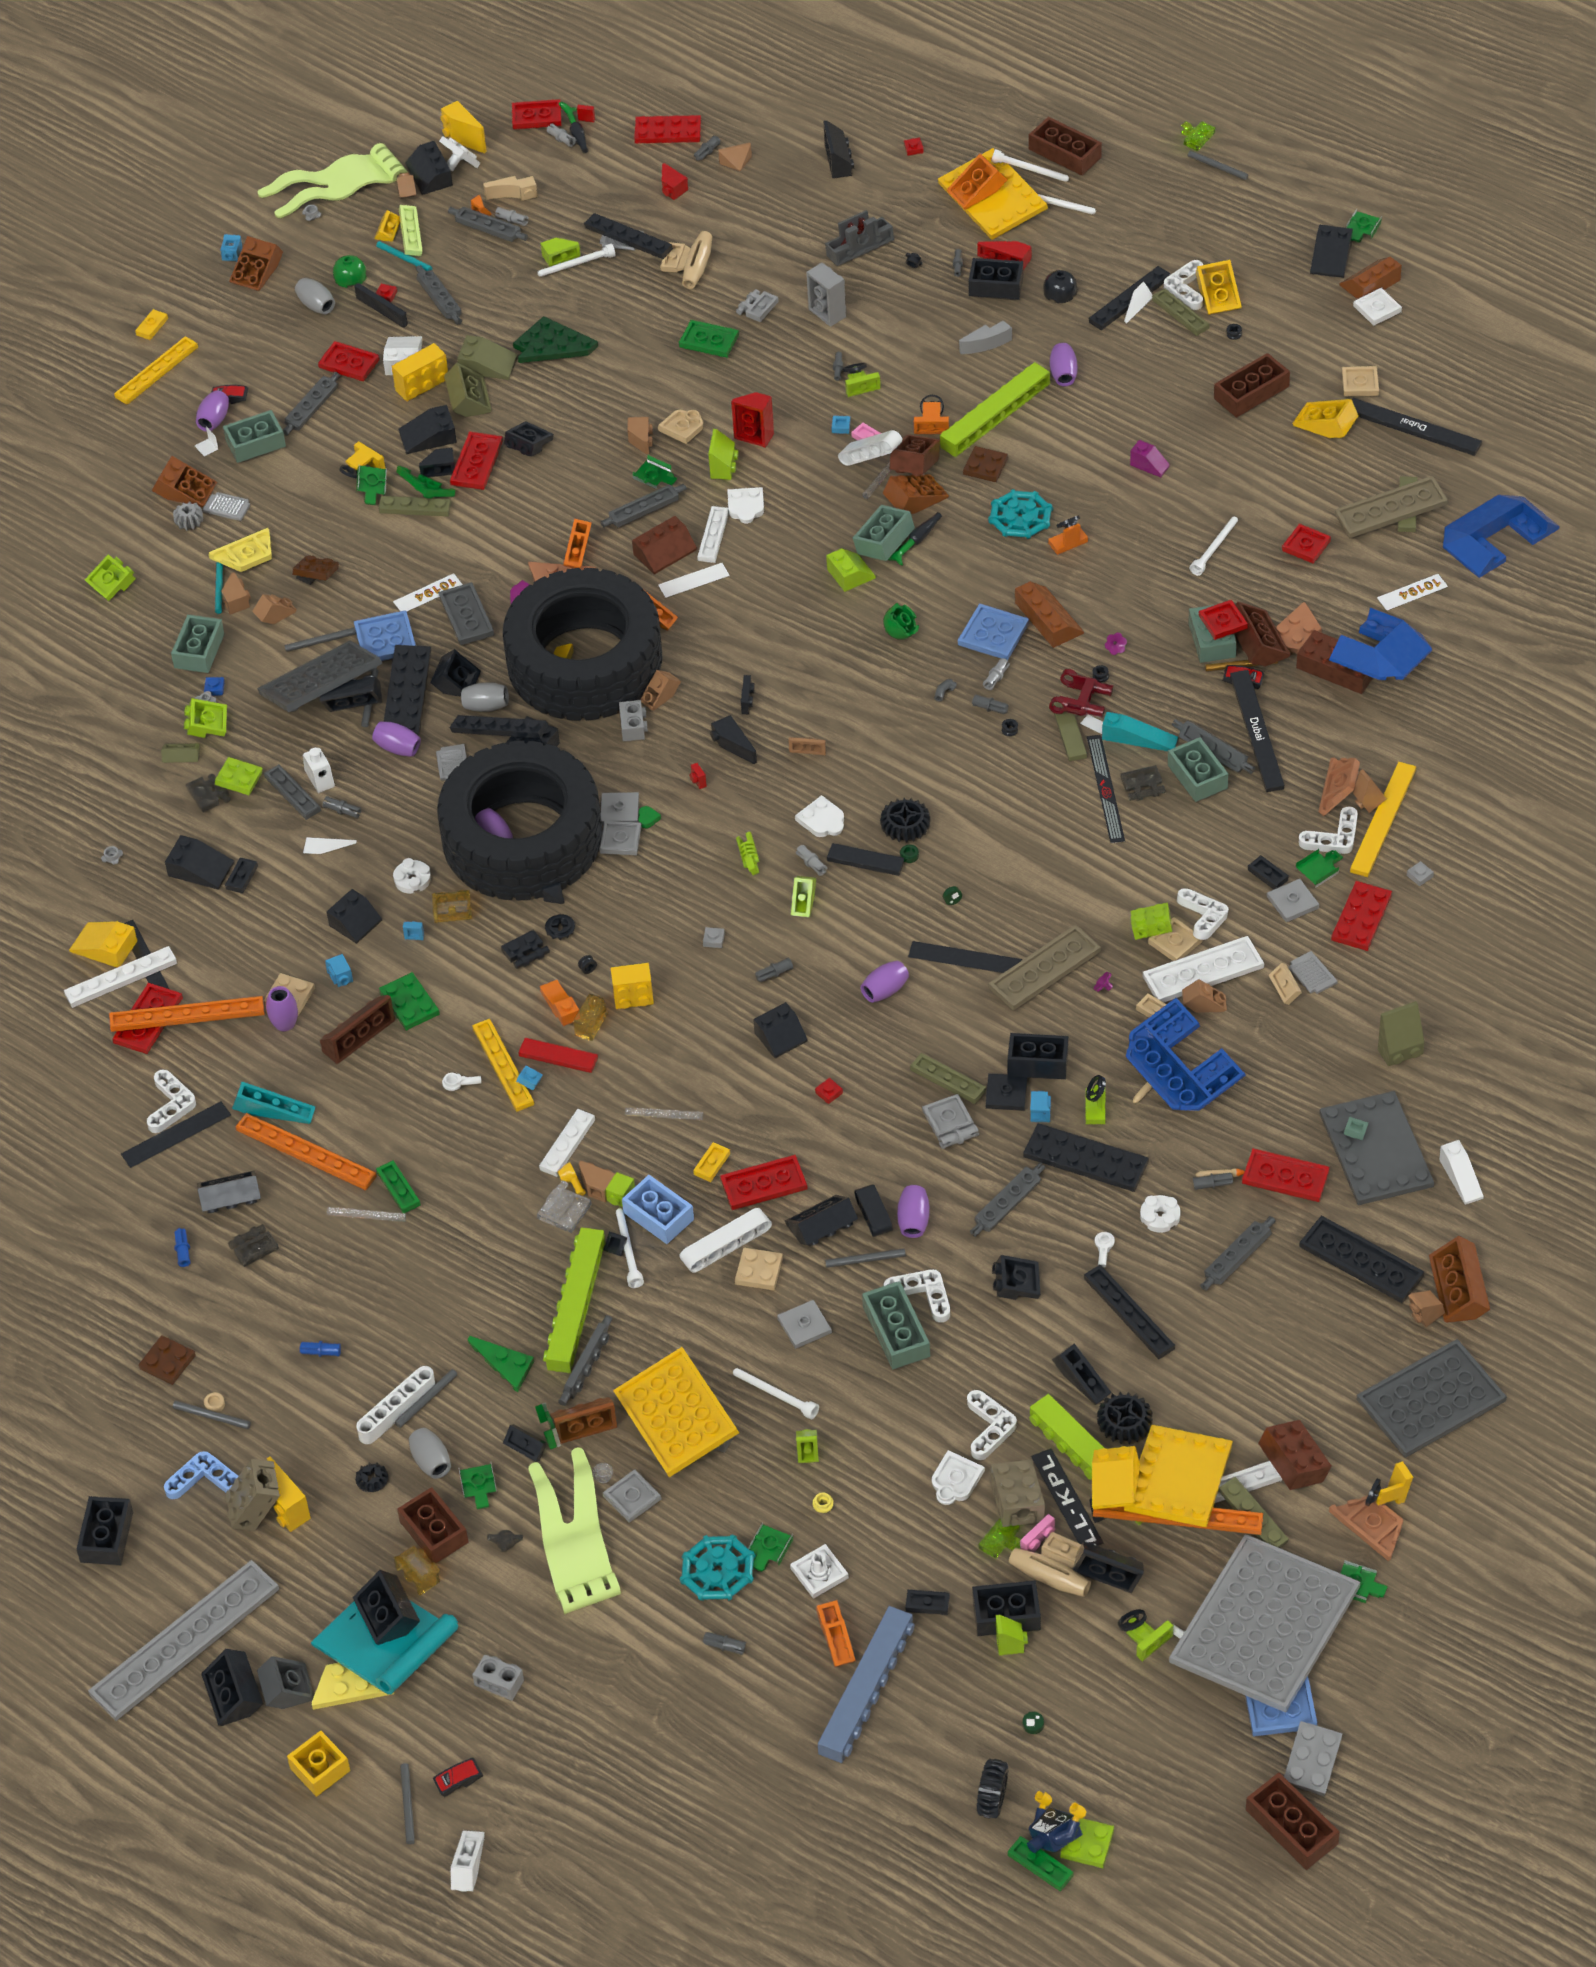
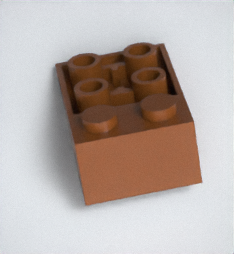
M247 236L229 282L260 291L277 268L283 251L276 244Z
M171 456L152 491L167 500L188 504L190 501L192 504L197 503L199 507H203L217 482Z
M929 474L921 476H890L883 491L884 496L895 508L910 511L911 514L922 511L949 497L944 488Z

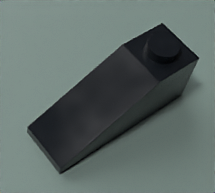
M731 715L711 723L712 731H710V735L714 742L716 741L721 748L752 764L757 763L755 748Z
M1075 1343L1052 1359L1063 1376L1093 1404L1097 1405L1112 1393Z

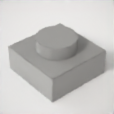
M1420 861L1407 870L1406 876L1418 886H1421L1433 878L1434 872Z
M706 927L703 947L722 948L725 930Z

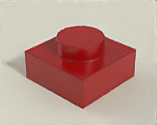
M920 138L904 140L907 156L923 153Z
M381 283L376 294L391 303L397 293V287Z
M698 763L692 764L690 773L692 783H696L699 789L707 787L706 774Z
M828 1078L815 1088V1093L826 1103L830 1104L843 1094V1089L831 1078Z

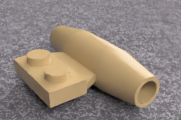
M707 231L700 232L691 248L685 244L669 242L672 244L673 250L662 260L661 271L677 273L684 270L682 285L685 288L693 289L704 273L712 245V235Z
M1051 1532L1042 1545L1041 1554L1015 1548L1010 1555L1009 1563L1027 1576L1059 1591L1085 1597L1091 1587V1581L1073 1570L1076 1555L1081 1544L1054 1532Z

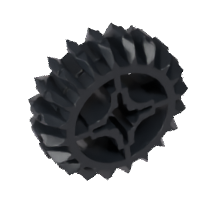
M905 797L903 800L896 799L895 802L890 801L889 805H885L880 818L881 828L885 832L886 837L890 836L892 840L897 839L898 842L905 840L906 843L908 840L914 842L915 838L921 839L922 835H926L931 822L929 810L924 803L920 804L919 800L913 801L912 798L906 800Z
M1120 1391L1119 1396H1115L1112 1393L1111 1399L1105 1398L1104 1403L1100 1404L1097 1411V1424L1100 1426L1101 1433H1104L1106 1438L1111 1437L1112 1442L1119 1440L1120 1444H1122L1123 1441H1127L1130 1445L1131 1440L1138 1442L1139 1437L1144 1438L1146 1433H1149L1150 1426L1153 1423V1413L1149 1403H1145L1144 1397L1138 1399L1137 1393L1134 1396H1130L1129 1391L1126 1395H1123Z
M988 1759L985 1762L976 1805L978 1815L984 1816V1818L996 1819L1000 1815L1008 1780L1009 1767L1007 1762L1000 1759Z

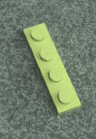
M400 205L399 216L405 255L421 256L422 244L416 206Z

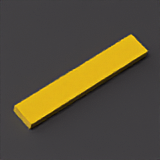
M186 336L183 337L115 392V398L128 405L198 348V343Z
M487 1019L472 1025L475 1035L516 1112L533 1106L534 1101L527 1087L516 1082L519 1072L491 1020Z

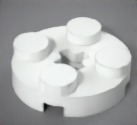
M411 858L403 860V863L399 864L393 873L397 889L408 894L414 893L417 890L423 891L431 882L430 867L421 861Z
M1163 1195L1148 1196L1141 1206L1140 1219L1151 1231L1167 1232L1171 1227L1179 1223L1180 1207L1177 1204V1200L1173 1197ZM1162 1211L1165 1214H1162V1216H1158V1213L1156 1212Z

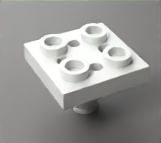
M442 136L439 142L452 150L453 154L447 162L451 171H454L461 159L466 160L476 168L481 164L476 160L477 156L451 137L446 139Z
M826 1544L790 1564V1569L813 1599L849 1578L847 1571Z

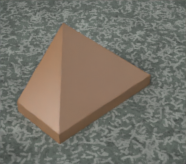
M750 143L718 150L719 163L741 171L752 157Z
M789 737V752L826 755L825 740L812 737Z

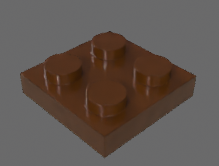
M975 446L963 469V475L997 482L1008 460V454Z
M308 555L293 568V575L326 581L338 570L339 562L329 558L319 559Z
M161 1335L138 1365L140 1370L173 1385L196 1354L194 1350Z

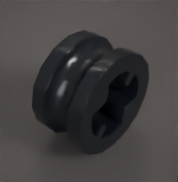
M1234 323L1227 326L1226 334L1229 339L1237 340L1242 336V327L1239 324Z
M1098 665L1093 668V678L1100 683L1108 680L1109 669L1106 666Z
M1014 719L1004 720L1002 722V733L1009 737L1016 735L1018 732V722Z
M586 955L579 960L578 967L584 974H589L596 969L597 962L591 955Z

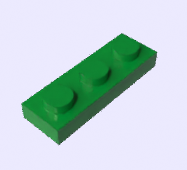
M394 1160L376 1168L378 1176L403 1214L421 1206L420 1200Z
M1020 1836L1007 1851V1856L1061 1892L1074 1876V1872L1041 1849L1036 1853L1031 1852L1027 1846L1029 1841Z

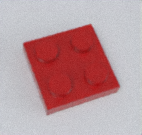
M1299 524L1282 545V551L1314 564L1330 543L1331 536Z
M1232 599L1199 611L1200 619L1214 640L1248 629V623Z

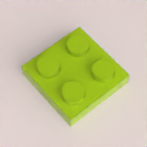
M228 757L215 779V785L250 795L262 774L263 768Z
M1083 1818L1079 1819V1826L1083 1835L1064 1846L1061 1850L1060 1858L1103 1868L1114 1833V1826Z

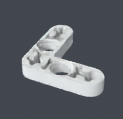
M1199 260L1190 261L1164 279V288L1192 310H1199L1203 306V296L1187 285L1196 279L1197 266L1203 265ZM1181 275H1186V276H1188V277H1187V278H1181V277H1179V276H1181ZM1180 292H1187V294L1182 295Z
M1345 807L1341 810L1338 834L1315 831L1301 832L1299 835V846L1305 850L1316 851L1319 849V851L1323 852L1336 850L1341 854L1350 853L1354 845L1357 810L1353 807ZM1347 815H1351L1350 821H1347ZM1343 828H1350L1352 831L1349 832V833H1346V832H1343L1342 829H1343ZM1344 839L1347 840L1346 846L1343 845ZM1329 840L1331 843L1324 845L1321 841Z
M1190 889L1178 891V904L1203 915L1194 925L1193 936L1200 940L1208 939L1226 920L1229 910L1227 905Z
M159 1070L154 1075L156 1087L171 1101L147 1118L148 1129L152 1133L162 1132L196 1106L194 1094L167 1070ZM173 1088L180 1089V1091L177 1093L170 1092V1090ZM172 1109L177 1111L174 1115L166 1114Z
M937 1270L920 1271L890 1277L885 1280L884 1286L898 1281L904 1283L906 1295L926 1292L931 1314L936 1322H946L950 1318L949 1302L941 1274ZM914 1280L918 1282V1285L911 1287L907 1283ZM934 1293H940L942 1297L940 1299H934L931 1297V1295ZM941 1305L944 1314L938 1312V1306Z
M973 1390L967 1395L968 1407L991 1424L971 1444L972 1457L976 1460H984L1016 1430L1017 1420L1011 1412L980 1390ZM991 1408L996 1409L997 1414L989 1415L986 1411ZM1009 1421L1011 1422V1425H1010V1424H1006V1425L1004 1426V1422H1006V1423H1008ZM991 1433H997L1000 1437L996 1440H991L988 1436ZM984 1447V1451H982V1450L977 1451V1450H976V1448L982 1449V1448Z

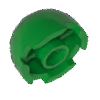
M342 256L335 262L333 277L335 283L339 286L348 288L347 285L362 284L366 280V267L357 256Z
M896 603L885 612L883 625L886 633L892 638L906 640L917 633L919 625H916L915 622L917 617L907 605L901 606Z

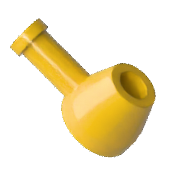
M571 1162L566 1163L558 1171L562 1182H571L577 1197L585 1195V1189L582 1188Z

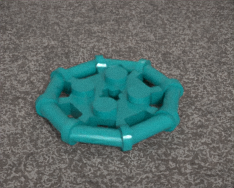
M1012 489L1009 493L998 499H993L991 502L992 507L988 521L1004 537L1015 536L1030 539L1031 536L1050 527L1053 506L1047 503L1037 491L1024 492ZM1017 498H1023V499H1029V500H1028V501H1027V500H1018ZM1035 502H1037L1041 507L1037 508ZM998 511L1003 512L1002 515H997ZM1039 515H1043V519H1039Z
M733 1534L730 1536L705 1535L702 1540L687 1552H683L681 1556L683 1563L680 1582L682 1585H686L698 1596V1600L701 1601L705 1599L732 1600L736 1593L754 1580L752 1575L755 1553L737 1539V1536ZM712 1545H726L725 1548L716 1546L712 1549ZM705 1547L707 1548V1552L701 1557H696ZM733 1548L739 1551L742 1555L736 1557L732 1553ZM691 1564L696 1565V1573L690 1574ZM745 1564L744 1572H739V1566ZM715 1566H721V1571H713ZM699 1580L704 1585L703 1588H700L695 1582ZM736 1580H739V1581L736 1582L732 1587L729 1588V1586H730L733 1582H735ZM714 1587H719L720 1589H723L724 1591H710V1590H711V1589H714Z

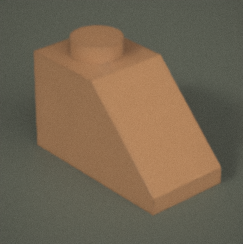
M1363 769L1360 770L1353 790V794L1357 798L1355 803L1361 810L1365 808L1370 813L1384 802L1386 797Z

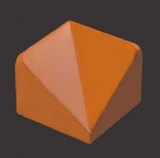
M480 195L471 200L472 210L488 216L492 215L483 206Z

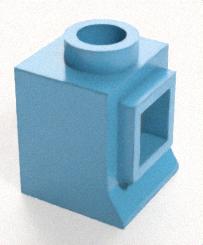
M224 234L220 249L222 260H238L243 248L240 235Z
M343 954L325 960L327 973L334 984L340 987L353 982L351 969Z
M1031 1091L1030 1122H1050L1051 1096H1048V1092Z

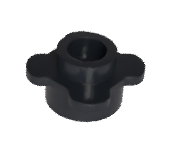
M906 253V264L908 266L917 268L923 264L918 254Z

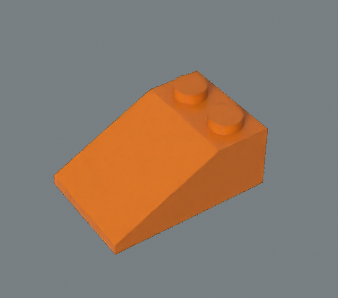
M979 154L946 191L966 210L996 193L1008 179L982 154Z

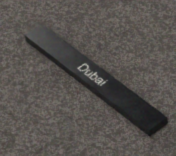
M1352 398L1359 418L1473 456L1476 455L1482 445V440Z
M1249 671L1230 673L1231 682L1265 791L1283 790L1285 785Z

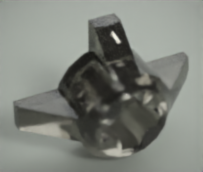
M502 1530L498 1534H488L487 1540L497 1544L502 1552H507L516 1543L523 1540V1535H514L510 1530Z

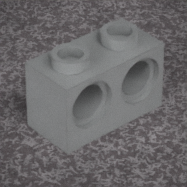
M641 700L619 702L623 742L644 740V732H648L647 721H643V718H646V709L641 706Z
M485 1654L473 1673L475 1686L513 1701L524 1682L523 1671L519 1666L507 1664L495 1656L490 1657Z

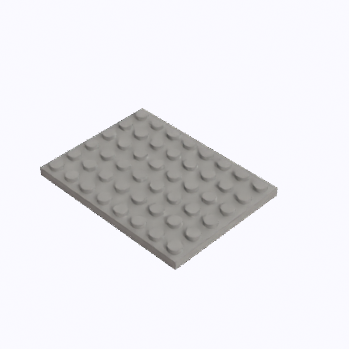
M1245 1534L1171 1653L1169 1663L1286 1713L1359 1590L1360 1582Z

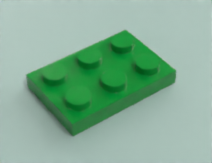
M690 320L679 341V347L727 358L739 336V330Z
M413 972L379 988L381 996L389 995L391 997L393 1012L406 1031L440 1015L439 1009Z

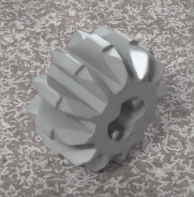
M190 501L188 504L182 503L181 506L177 505L176 509L173 510L174 523L180 529L185 528L187 531L189 528H192L194 530L195 526L200 527V523L203 522V512L197 503L192 504Z

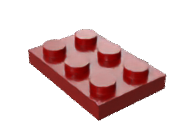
M560 99L512 103L513 129L548 127L550 124L562 126L561 107L559 106Z
M334 341L318 362V366L321 369L337 372L340 375L364 382L379 362L380 357L378 354Z

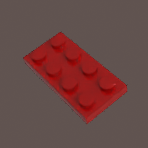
M701 115L642 116L635 119V144L700 142Z
M469 432L450 478V485L484 490L502 446L503 436Z
M1356 881L1333 931L1331 941L1368 951L1392 897V891Z
M148 983L131 1010L179 1005L183 996L182 993ZM165 1026L117 1031L112 1038L113 1044L148 1054Z
M1252 1148L1242 1178V1184L1320 1202L1330 1167Z
M796 1155L720 1175L731 1210L808 1189Z

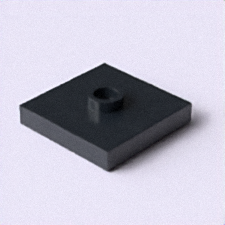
M988 1073L986 1109L1025 1111L1027 1077H1010L1007 1074Z

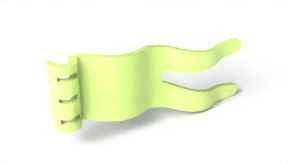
M378 143L373 146L369 155H347L336 160L329 167L321 171L293 170L286 172L270 185L259 189L258 196L264 198L274 195L287 186L298 182L329 186L328 188L311 187L299 192L285 206L275 211L277 218H283L310 200H342L351 196L365 185L395 182L399 173H408V171L385 144Z
M574 1448L571 1452L574 1466V1520L571 1523L563 1522L556 1494L541 1465L534 1462L528 1468L538 1498L545 1554L558 1600L561 1602L564 1614L621 1594L617 1578L612 1573L600 1530L591 1467L582 1448ZM609 1583L611 1589L606 1590L604 1584ZM587 1590H591V1596H587ZM572 1596L574 1602L569 1603L567 1597Z

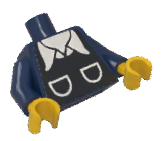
M1041 1791L1035 1794V1800L1040 1803V1806L1036 1809L1034 1821L1029 1826L1032 1839L1027 1842V1846L1031 1852L1036 1853L1041 1848L1056 1852L1083 1835L1079 1826V1819L1084 1818L1086 1815L1084 1807L1076 1802L1072 1803L1069 1809L1071 1814L1051 1807L1046 1809L1051 1804L1052 1797L1046 1792L1043 1794Z

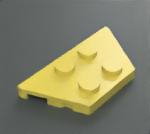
M269 528L209 552V558L240 572L272 559Z
M334 1663L325 1666L312 1700V1707L314 1710L386 1696L388 1694L340 1663Z

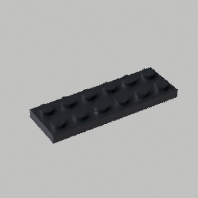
M395 645L384 722L400 724L419 736L431 658V646Z
M1037 1123L1023 1152L1024 1158L1135 1192L1149 1161L1148 1157Z
M1322 1215L1299 1243L1300 1248L1402 1304L1424 1277L1423 1270Z

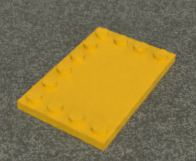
M992 148L982 155L991 162L995 149ZM974 159L938 178L939 185L946 191ZM991 162L1008 179L996 193L966 210L955 200L991 240L1048 209L1047 203L1009 164L1004 162H998V164Z
M680 1347L613 1390L668 1477L673 1476L739 1434L738 1429L683 1347Z
M1151 1425L1139 1460L1140 1471L1134 1506H1124V1511L1207 1527L1233 1441Z

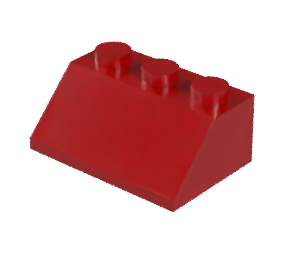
M754 392L732 399L734 439L766 448L774 435L772 396Z

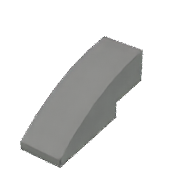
M1001 321L991 328L984 325L959 340V353L972 354L999 347L1012 340V327L1005 321Z

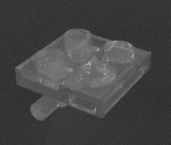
M562 1180L551 1191L546 1202L538 1211L537 1219L572 1233L592 1203L590 1199L567 1190L568 1183Z

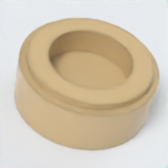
M216 1392L208 1394L204 1398L205 1409L219 1413L225 1407L224 1397Z

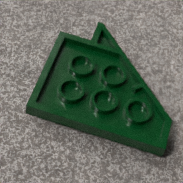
M545 316L513 342V348L523 352L518 356L519 363L588 356L598 347V341Z

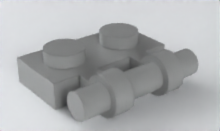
M755 289L747 295L745 301L738 305L736 313L741 315L743 312H746V317L761 322L779 302L778 297L765 291L759 295L760 292Z

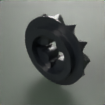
M554 915L545 923L547 936H551L552 939L559 938L561 941L562 938H568L570 934H574L575 922L568 915ZM560 924L563 927L561 931L558 930Z
M368 1462L366 1466H361L360 1470L356 1472L355 1481L361 1490L376 1492L387 1484L388 1472L385 1466L379 1465L378 1462L376 1464ZM375 1472V1477H372V1479L369 1481L368 1476H371L372 1473Z

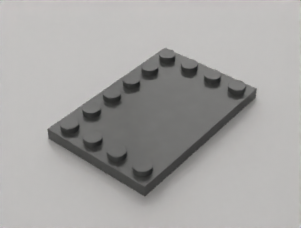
M348 641L257 689L264 698L287 712H294L300 706L367 671L375 670L382 662L377 655L352 641Z
M1395 1091L1320 1109L1319 1114L1358 1205L1434 1187L1433 1178ZM1349 1117L1368 1122L1363 1140L1344 1135Z
M1458 1339L1357 1394L1356 1400L1404 1458L1504 1403L1507 1399L1503 1391Z

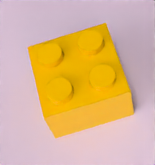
M649 963L611 967L616 1009L654 1004Z
M321 1730L287 1756L290 1769L316 1797L350 1772L348 1758Z

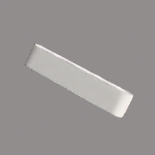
M891 430L849 443L838 454V458L841 463L849 466L887 455L902 442V437L898 432Z
M754 1208L686 1247L680 1253V1259L692 1273H696L767 1232L772 1226V1222L760 1208Z
M422 1366L418 1368L357 1422L356 1427L361 1443L371 1444L375 1442L435 1385L434 1373L430 1367Z

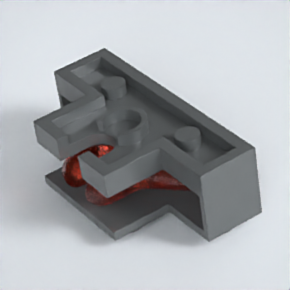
M865 210L838 223L839 237L825 243L826 254L836 266H839L893 241V226L883 217L878 219L874 217L868 218V211Z

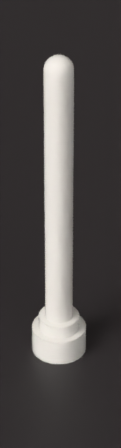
M994 150L991 159L993 163L1004 162L1064 182L1069 180V176L1005 156L1000 150Z
M1038 194L1048 204L1088 214H1095L1096 212L1095 208Z
M612 243L607 244L600 251L539 270L538 276L542 277L603 256L605 258L616 256L615 249Z
M1232 517L1202 557L1193 561L1189 567L1193 574L1200 576L1206 568L1205 563L1238 521L1237 517Z
M618 1208L616 1216L620 1234L627 1237L624 1246L629 1268L627 1282L629 1287L638 1288L644 1284L643 1275L636 1267L623 1209Z
M738 1368L733 1370L734 1376L800 1409L805 1417L812 1420L819 1411L818 1404L812 1401L803 1402Z

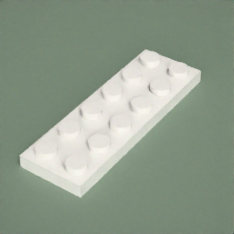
M1245 936L1144 971L1143 978L1153 996L1164 1003L1181 997L1182 989L1198 979L1213 986L1264 968V962L1249 937Z

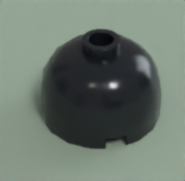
M1065 270L1051 272L1044 281V296L1048 300H1055V303L1071 301L1073 296L1077 294L1076 279L1070 272Z

